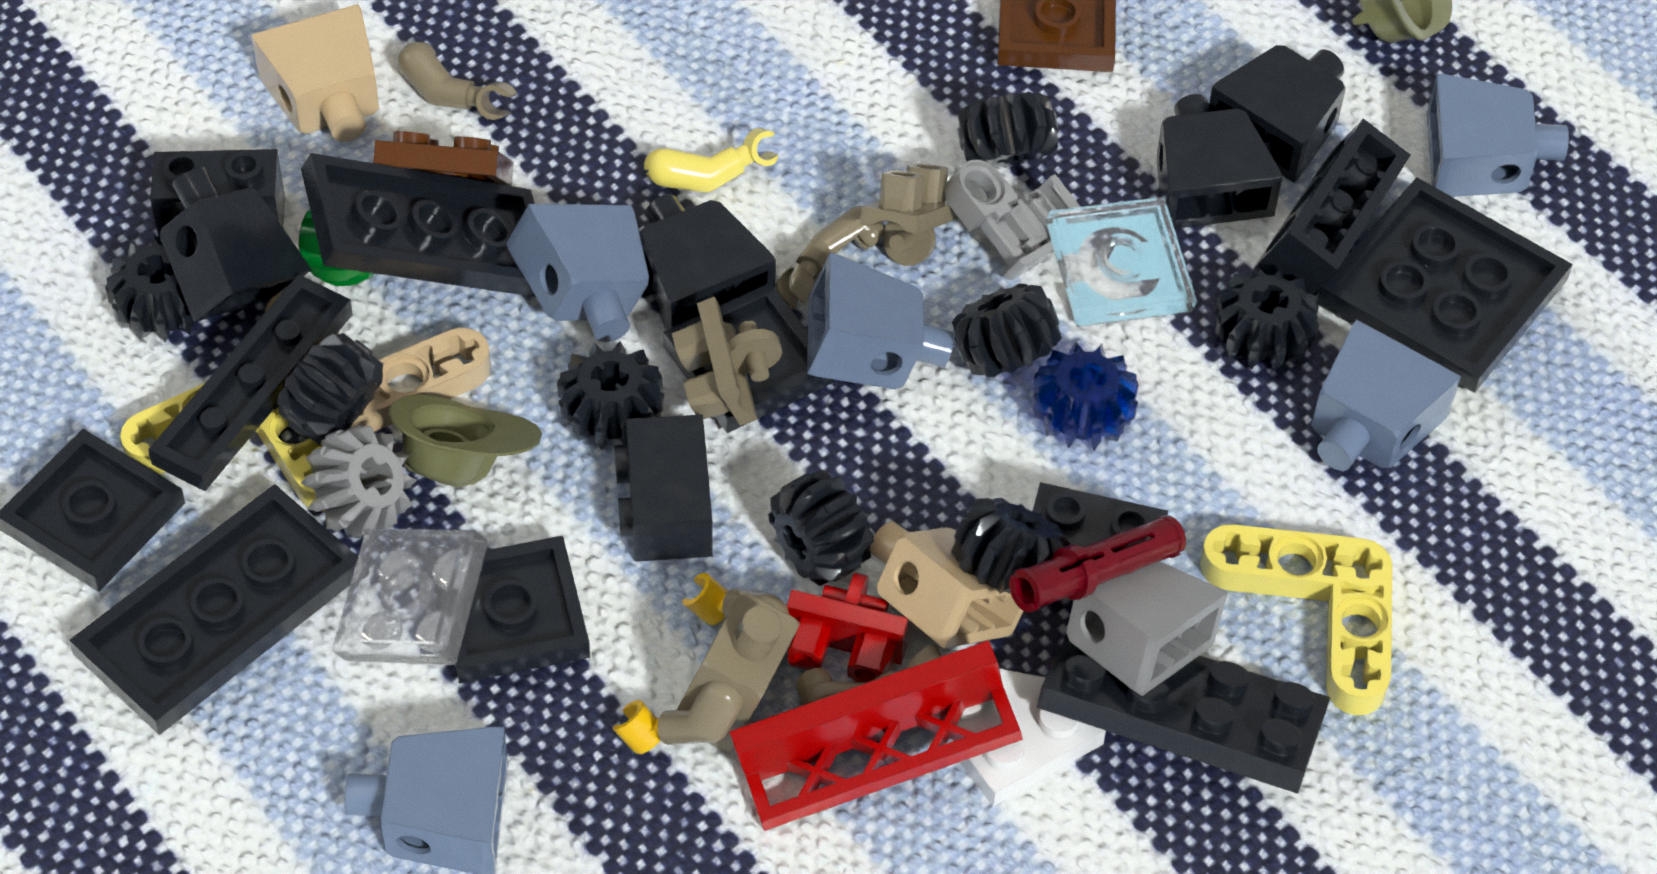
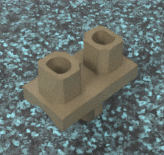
M912 163L907 165L906 171L890 170L883 172L880 200L862 206V225L872 226L889 221L884 229L883 246L888 256L895 263L903 266H915L927 260L933 253L936 244L933 228L959 219L949 206L945 196V186L948 177L947 167Z
M715 297L697 303L701 321L672 333L679 360L687 372L711 363L713 371L685 381L684 388L690 407L696 415L703 414V419L731 411L740 426L758 420L746 373H750L751 380L755 382L764 381L769 377L768 368L774 366L782 355L779 337L773 331L758 329L757 323L754 321L741 323L738 327L740 334L737 335L732 324L723 322L719 303Z

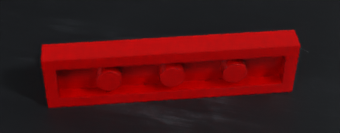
M989 640L729 731L764 831L1023 740L1020 727L1003 687L998 662ZM989 700H993L1002 723L978 733L956 726L966 708ZM946 716L945 719H944V721L941 720V719H938V718H941V717ZM919 726L936 733L928 750L910 756L892 749L901 731ZM856 749L872 756L862 774L845 779L828 772L836 755ZM885 761L888 762V763H890V764H887V765L883 766V764H884ZM788 771L807 778L797 797L770 806L762 783L763 780Z

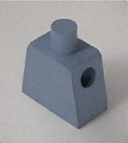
M1437 74L1427 110L1432 186L1451 197L1517 193L1528 188L1536 159L1565 160L1569 143L1568 127L1566 125L1536 124L1533 95L1527 89L1453 75Z
M529 204L506 245L546 315L555 321H588L595 339L599 342H611L624 336L630 328L627 317L648 286L649 280L632 205Z
M829 253L808 297L807 374L896 390L905 385L916 361L941 368L946 366L953 349L954 333L924 324L923 293L918 287L838 254Z
M1356 320L1319 393L1312 427L1317 433L1324 436V439L1318 445L1320 458L1328 466L1340 471L1348 470L1358 456L1380 468H1391L1448 417L1461 376Z
M486 727L398 736L391 742L387 775L348 774L344 799L345 814L381 817L385 852L392 857L473 874H495L508 767L505 727Z

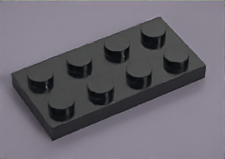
M310 153L303 164L301 172L323 266L536 297L506 245L527 206L535 204L531 189Z
M274 484L69 640L73 655L158 735H161L364 575L362 559Z
M1066 634L1042 684L1036 708L1298 794L1331 697L1312 692L1307 687L1298 683L1281 682L1247 671L1236 663L1228 661L1219 662L1201 655L1141 696L1071 643Z

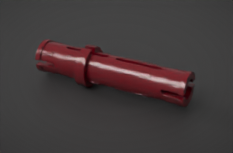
M1163 515L1152 522L1117 533L1085 547L1077 544L1062 547L1054 552L1052 559L1028 568L1016 570L1009 581L1011 596L1015 604L1025 612L1037 611L1042 606L1066 597L1071 600H1080L1094 593L1097 585L1123 575L1131 574L1136 570L1167 558H1175L1181 555L1180 552L1184 551L1186 547L1185 532L1181 524L1174 517Z

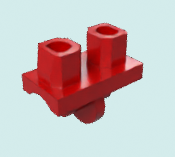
M855 572L848 590L825 585L822 596L792 589L787 608L789 615L794 617L800 625L788 647V663L791 666L806 670L822 668L829 647L850 652L847 676L855 682L867 683L890 671L893 663L902 665L907 649L905 637L908 618L887 613L889 603L885 599L867 595L869 576Z

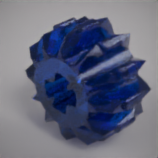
M1077 342L1069 350V355L1052 350L1050 357L1047 359L1046 366H1039L1038 372L1034 376L1033 391L1035 393L1032 399L1034 418L1043 420L1046 436L1060 433L1065 434L1064 439L1068 449L1077 439L1086 440L1094 451L1101 443L1102 437L1118 442L1120 435L1124 433V427L1131 425L1132 420L1136 417L1138 407L1136 398L1139 387L1136 380L1137 374L1126 371L1127 365L1125 364L1124 355L1111 358L1105 357L1106 353L1102 343L1093 352H1085Z

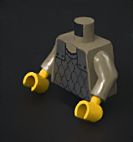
M708 573L697 575L693 581L703 590L694 599H683V605L711 626L718 624L724 618L725 620L677 710L664 711L657 718L643 701L634 700L628 703L622 710L629 720L623 724L614 725L612 729L636 754L648 752L660 740L667 745L709 743L730 754L734 744L729 731L747 725L800 625L794 617L789 615L787 605L782 599L774 594L741 588H732L728 591Z

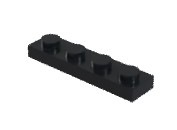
M298 274L148 449L151 464L206 491L278 405V394L285 387V379L297 367V361L303 360L311 347L320 344L325 336L333 333L337 334L353 315L351 299Z

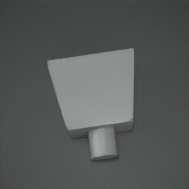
M1157 562L1136 570L1131 574L1123 575L1097 585L1095 592L1080 600H1072L1073 606L1066 633L1071 643L1133 691L1143 696L1213 646L1228 592L1163 562Z

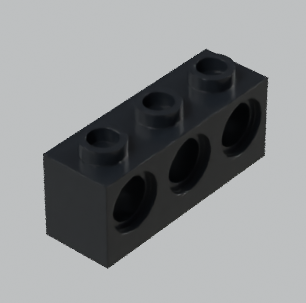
M1363 118L1329 153L1256 265L1265 275H1273L1282 267L1286 280L1292 281L1304 278L1306 293L1313 295L1339 269L1411 155Z

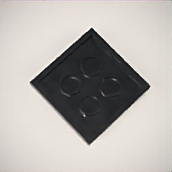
M1416 177L1348 254L1339 269L1320 287L1317 302L1353 323L1358 320L1460 375L1459 384L1475 393L1566 283L1573 264Z

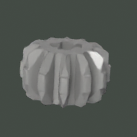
M358 425L347 431L338 430L326 435L325 439L321 440L322 447L313 450L306 457L315 473L307 475L301 484L314 489L316 495L308 510L316 512L325 510V528L334 531L344 529L347 537L360 538L370 535L372 531L379 533L392 528L394 524H397V515L405 513L412 506L411 501L403 490L411 488L417 479L404 474L402 467L410 454L402 452L393 453V434L379 433L375 435L371 426Z

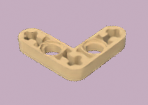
M280 292L279 294L271 298V300L266 305L265 312L271 307V305L277 300V298L283 292ZM455 328L379 359L383 363L382 384L375 391V398L364 409L363 415L353 422L351 428L358 425L371 426L373 432L393 424L388 414L392 403L403 396L421 394L452 399L477 388L490 375L491 361L487 339L480 332L473 329ZM461 354L465 360L472 361L463 364L458 358L452 359V357ZM431 365H434L436 375L440 373V377H433ZM404 374L417 376L423 381L417 389L407 393L396 392L388 386L392 379Z

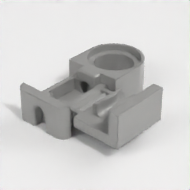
M970 160L964 163L945 186L946 200L951 209L969 232L978 228L994 245L1009 267V270L1003 275L1009 280H1014L1027 269L1031 270L1036 267L1054 249V239L1049 224L1084 220L1088 217L1056 174L1050 176L1038 189L1030 194L1033 200L1027 204L1021 198L1017 200L1019 196L994 166L982 160ZM965 180L973 181L982 187L987 195L988 202L979 201L968 192Z

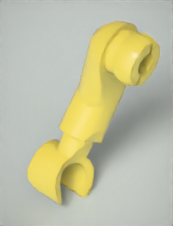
M761 127L755 128L747 134L743 145L735 149L728 147L711 157L674 149L658 148L646 156L644 169L649 170L646 175L656 185L661 187L703 193L712 192L743 174L745 171L744 167L753 162L762 166L775 164L778 160L777 153L769 151L760 156L757 153V146L760 140L765 137H772L775 133Z

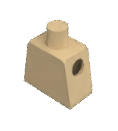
M359 4L251 34L259 78L298 132L308 134L329 127L335 140L347 142L358 138L365 131L366 122L364 117L375 114L379 109L374 66L362 10Z
M890 521L877 531L874 536V542L870 545V552L886 564L877 583L878 594L943 648H950L1012 636L1023 610L1015 604L1011 593L1003 592L999 594L995 588L987 584H979L978 578L974 575L963 572L959 562L951 553L956 540L954 535L957 530L945 527L908 532L894 521Z

